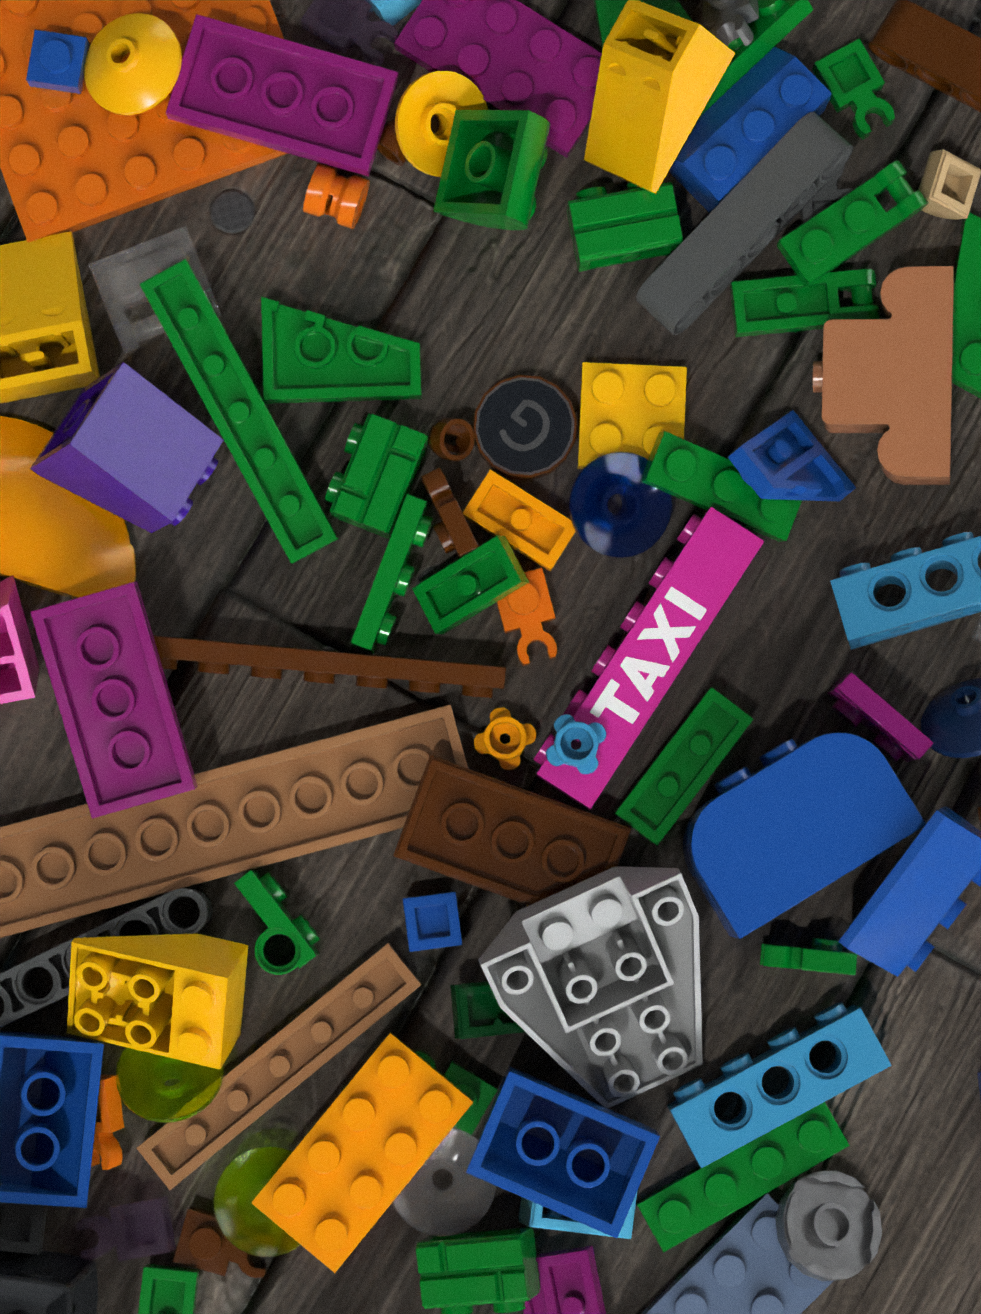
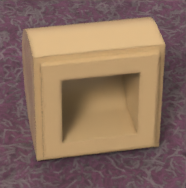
M944 149L930 152L919 186V190L929 202L922 211L944 219H967L981 175V169Z

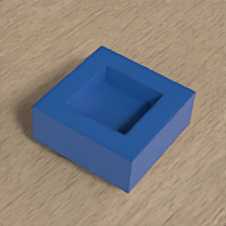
M35 29L26 77L29 86L81 94L85 60L90 45L87 37Z
M456 892L403 898L409 952L463 945Z

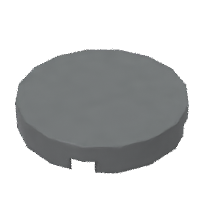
M817 1171L793 1182L781 1197L775 1218L777 1238L787 1260L802 1274L819 1281L848 1279L860 1273L859 1271L865 1265L870 1264L878 1253L882 1236L880 1211L874 1199H869L867 1193L862 1189L865 1187L856 1178L839 1171Z

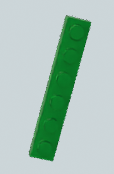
M184 259L140 283L145 296L290 563L294 564L338 540L339 538L188 260Z

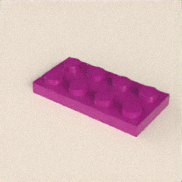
M422 0L394 42L396 51L430 72L452 71L471 80L484 96L488 109L529 110L547 119L550 122V129L546 145L566 158L569 157L590 125L602 53L517 0Z
M196 14L182 58L180 74L173 87L166 115L170 120L369 177L398 82V72Z
M137 581L31 611V617L91 818L195 790L198 787Z

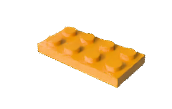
M390 1032L251 1203L331 1271L336 1273L474 1101Z

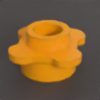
M496 708L490 713V723L485 731L475 736L474 747L478 753L490 754L499 760L500 766L503 769L513 770L520 765V755L526 745L534 743L536 730L531 724H521L512 718L508 709ZM508 734L510 742L507 744L501 743L500 736Z

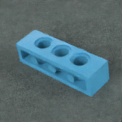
M964 532L944 539L942 541L943 547L922 553L920 547L909 548L893 554L890 557L891 562L871 568L870 563H859L839 571L840 577L830 580L850 649H856L981 612V569L978 566L981 561V536L974 538L972 532ZM947 569L956 575L957 582L950 590L940 592L933 590L927 584L929 575L935 570ZM887 584H896L904 589L906 592L905 597L896 606H883L875 599L881 587Z
M843 1002L836 1003L817 1013L814 1018L818 1024L798 1033L796 1027H792L769 1039L767 1043L770 1050L751 1059L749 1053L746 1052L720 1066L723 1075L707 1084H704L701 1078H697L676 1089L673 1092L676 1100L669 1103L667 1107L698 1165L701 1168L707 1166L892 1066L862 1009L855 1005L845 1008ZM820 1041H830L836 1052L833 1064L823 1070L814 1069L809 1060L811 1048ZM774 1066L784 1067L789 1075L787 1088L777 1095L766 1094L762 1087L764 1073ZM726 1092H735L742 1099L741 1112L731 1120L717 1118L714 1111L715 1101L721 1094Z

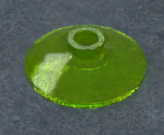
M126 1047L117 1064L116 1075L118 1076L116 1077V1085L122 1101L136 1115L154 1122H177L198 1114L214 1100L223 1082L224 1066L219 1070ZM176 1078L181 1080L175 1085H164L169 1079Z
M259 1147L249 1150L236 1157L225 1168L218 1180L214 1194V1211L217 1223L225 1237L234 1246L251 1255L274 1257L286 1254L300 1246L296 1240L251 1203L291 1155L292 1152L279 1147Z

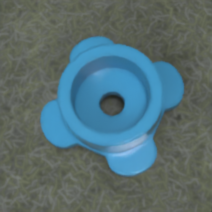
M568 714L558 717L554 722V728L557 732L554 744L546 751L547 760L556 767L563 764L577 767L581 774L594 772L598 767V760L596 758L598 746L606 738L604 727L597 722L589 725L576 722ZM574 739H578L581 742V747L578 750L571 747V742Z

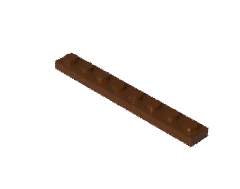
M153 635L163 669L176 670L177 660L198 661V672L229 674L230 664L251 666L250 676L282 679L283 669L304 671L303 681L335 684V674L356 676V686L387 688L388 679L409 680V691L440 693L441 683L462 685L461 695L493 698V688L504 689L505 666Z

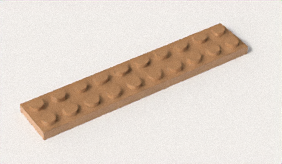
M451 704L194 774L198 786L195 790L92 819L88 804L0 827V938L402 829L429 755L468 768Z

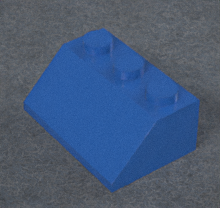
M773 47L704 114L700 115L669 172L711 213L802 117L810 112H815L818 116L822 115L832 93L796 56Z
M947 806L936 810L838 942L897 977L907 966L916 972L935 947L927 939L936 927L941 924L948 930L967 905L959 897L970 882L973 881L979 887L981 886V831Z
M0 1030V1202L87 1208L104 1049L103 1042L45 1033Z
M508 1066L484 1123L466 1173L614 1238H618L660 1136L656 1129Z

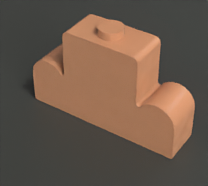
M953 266L898 268L888 274L881 287L880 295L883 312L887 319H832L825 322L823 327V361H813V393H822V420L825 429L829 433H884L879 440L877 452L881 470L888 479L903 485H950Z

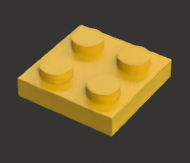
M582 362L577 469L644 472L660 432L666 431L684 439L687 367Z

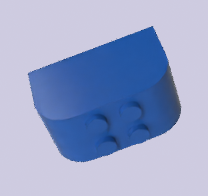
M829 733L797 746L792 738L760 756L759 759L764 766L752 774L747 767H744L714 784L719 794L703 803L693 813L684 832L683 853L692 876L729 936L738 939L743 938L926 825L884 755L866 739L848 733Z

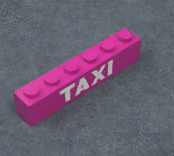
M710 507L703 519L695 513L692 515L677 538L678 541L685 545L675 562L667 557L664 558L648 583L657 589L646 606L636 601L620 626L621 629L628 633L618 650H615L608 645L591 670V672L599 676L589 694H586L579 689L563 715H571L576 722H582L587 725L597 722L604 727L606 738L598 746L596 753L598 760L597 769L590 774H581L577 767L566 764L558 767L551 765L546 757L547 749L554 744L555 736L551 733L533 759L542 765L536 774L537 777L588 810L594 805L764 543V540ZM574 739L571 742V747L578 750L581 747V742L578 739Z

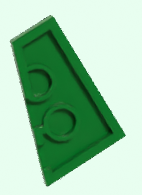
M969 212L968 218L962 220L960 246L954 266L952 383L981 399V218Z
M261 297L263 399L265 404L422 399L420 343L363 326L356 327L326 318L325 315L309 310L305 312L281 305L278 301Z

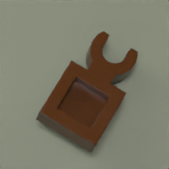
M441 468L421 476L422 482L441 522L432 526L445 554L455 550L460 559L478 548L479 546Z
M190 1206L187 1210L173 1262L221 1276L226 1275L229 1263L234 1262L238 1264L241 1271L247 1276L262 1278L266 1274L267 1267L254 1264L250 1260L249 1251L253 1247L271 1250L275 1240L261 1233L250 1235L247 1238L239 1237L237 1235L241 1220Z

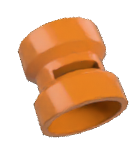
M318 163L307 188L303 211L316 217L324 214L335 217L337 224L354 229L367 199L370 180L358 175L348 178L339 175L335 167Z

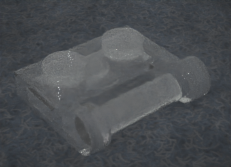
M186 226L88 264L125 354L140 348L139 342L165 333L156 314L130 324L125 311L149 302L140 283L184 259H187L218 317L222 315Z

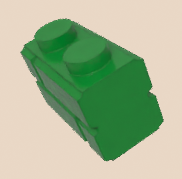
M630 182L627 184L628 190L607 194L605 187H592L577 192V200L568 201L567 218L578 272L670 255L683 242L672 183L661 184L656 194Z
M369 413L364 426L355 423L344 449V452L352 455L344 474L338 471L334 473L325 496V501L332 503L330 508L332 517L390 539L406 494H409L427 449L428 436Z
M532 1227L432 1235L419 1241L416 1246L418 1273L421 1276L419 1282L424 1309L441 1308V1314H471L474 1312L473 1305L493 1304L494 1313H510L525 1309V1301H530L540 1293L538 1263L536 1262L537 1254Z

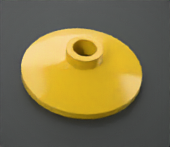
M134 13L113 20L96 35L87 51L84 79L90 95L104 109L119 115L140 114L157 106L168 96L178 80L182 65V51L179 40L174 31L163 20L153 15ZM130 52L128 59L121 63L123 57Z
M452 71L429 72L414 80L401 96L395 116L396 138L405 158L419 171L430 176L441 177L456 110H489L484 96L471 80ZM433 115L437 116L439 120V129L436 133H433L431 130V118Z

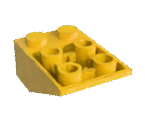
M628 0L603 43L584 160L656 194L729 66L735 52L696 22L639 0Z
M72 232L49 235L28 243L27 240L0 245V404L88 386L98 379L100 374Z
M198 933L74 938L71 942L67 1033L220 1070L241 1035L248 945Z

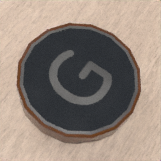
M517 375L500 380L484 393L475 410L473 431L478 452L491 469L510 479H533L550 475L566 461L575 444L577 419L571 401L559 386L540 376Z

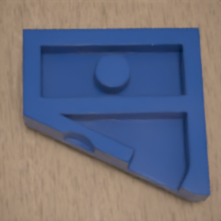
M794 410L748 440L728 457L739 471L742 479L753 488L761 499L841 501L856 489L855 485Z

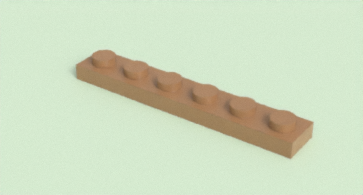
M387 943L136 1149L167 1188L171 1190L420 987L422 983L393 947Z

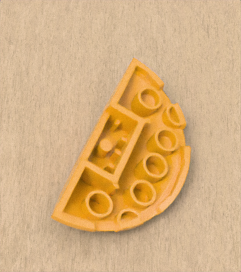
M0 416V576L9 578L13 575L17 581L74 599L135 582L136 553L133 545L130 543L125 520L33 472L30 468L51 438L53 432L24 420Z

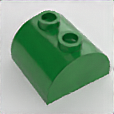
M456 110L433 212L459 221L503 230L527 229L529 220L536 209V199L534 196L540 169L547 160L546 142L550 122L529 110Z

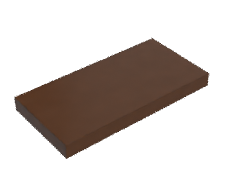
M429 755L393 856L523 904L531 905L612 867H617L631 828Z

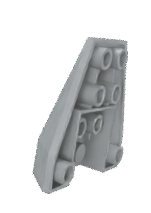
M615 866L516 911L478 959L500 1008L607 1109L703 1065L699 915L678 868Z

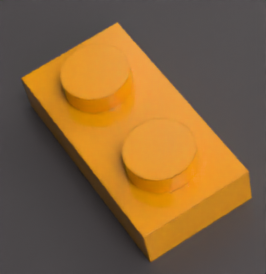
M491 469L463 511V515L467 520L494 537L497 535L505 536L510 547L550 572L579 528L577 523Z

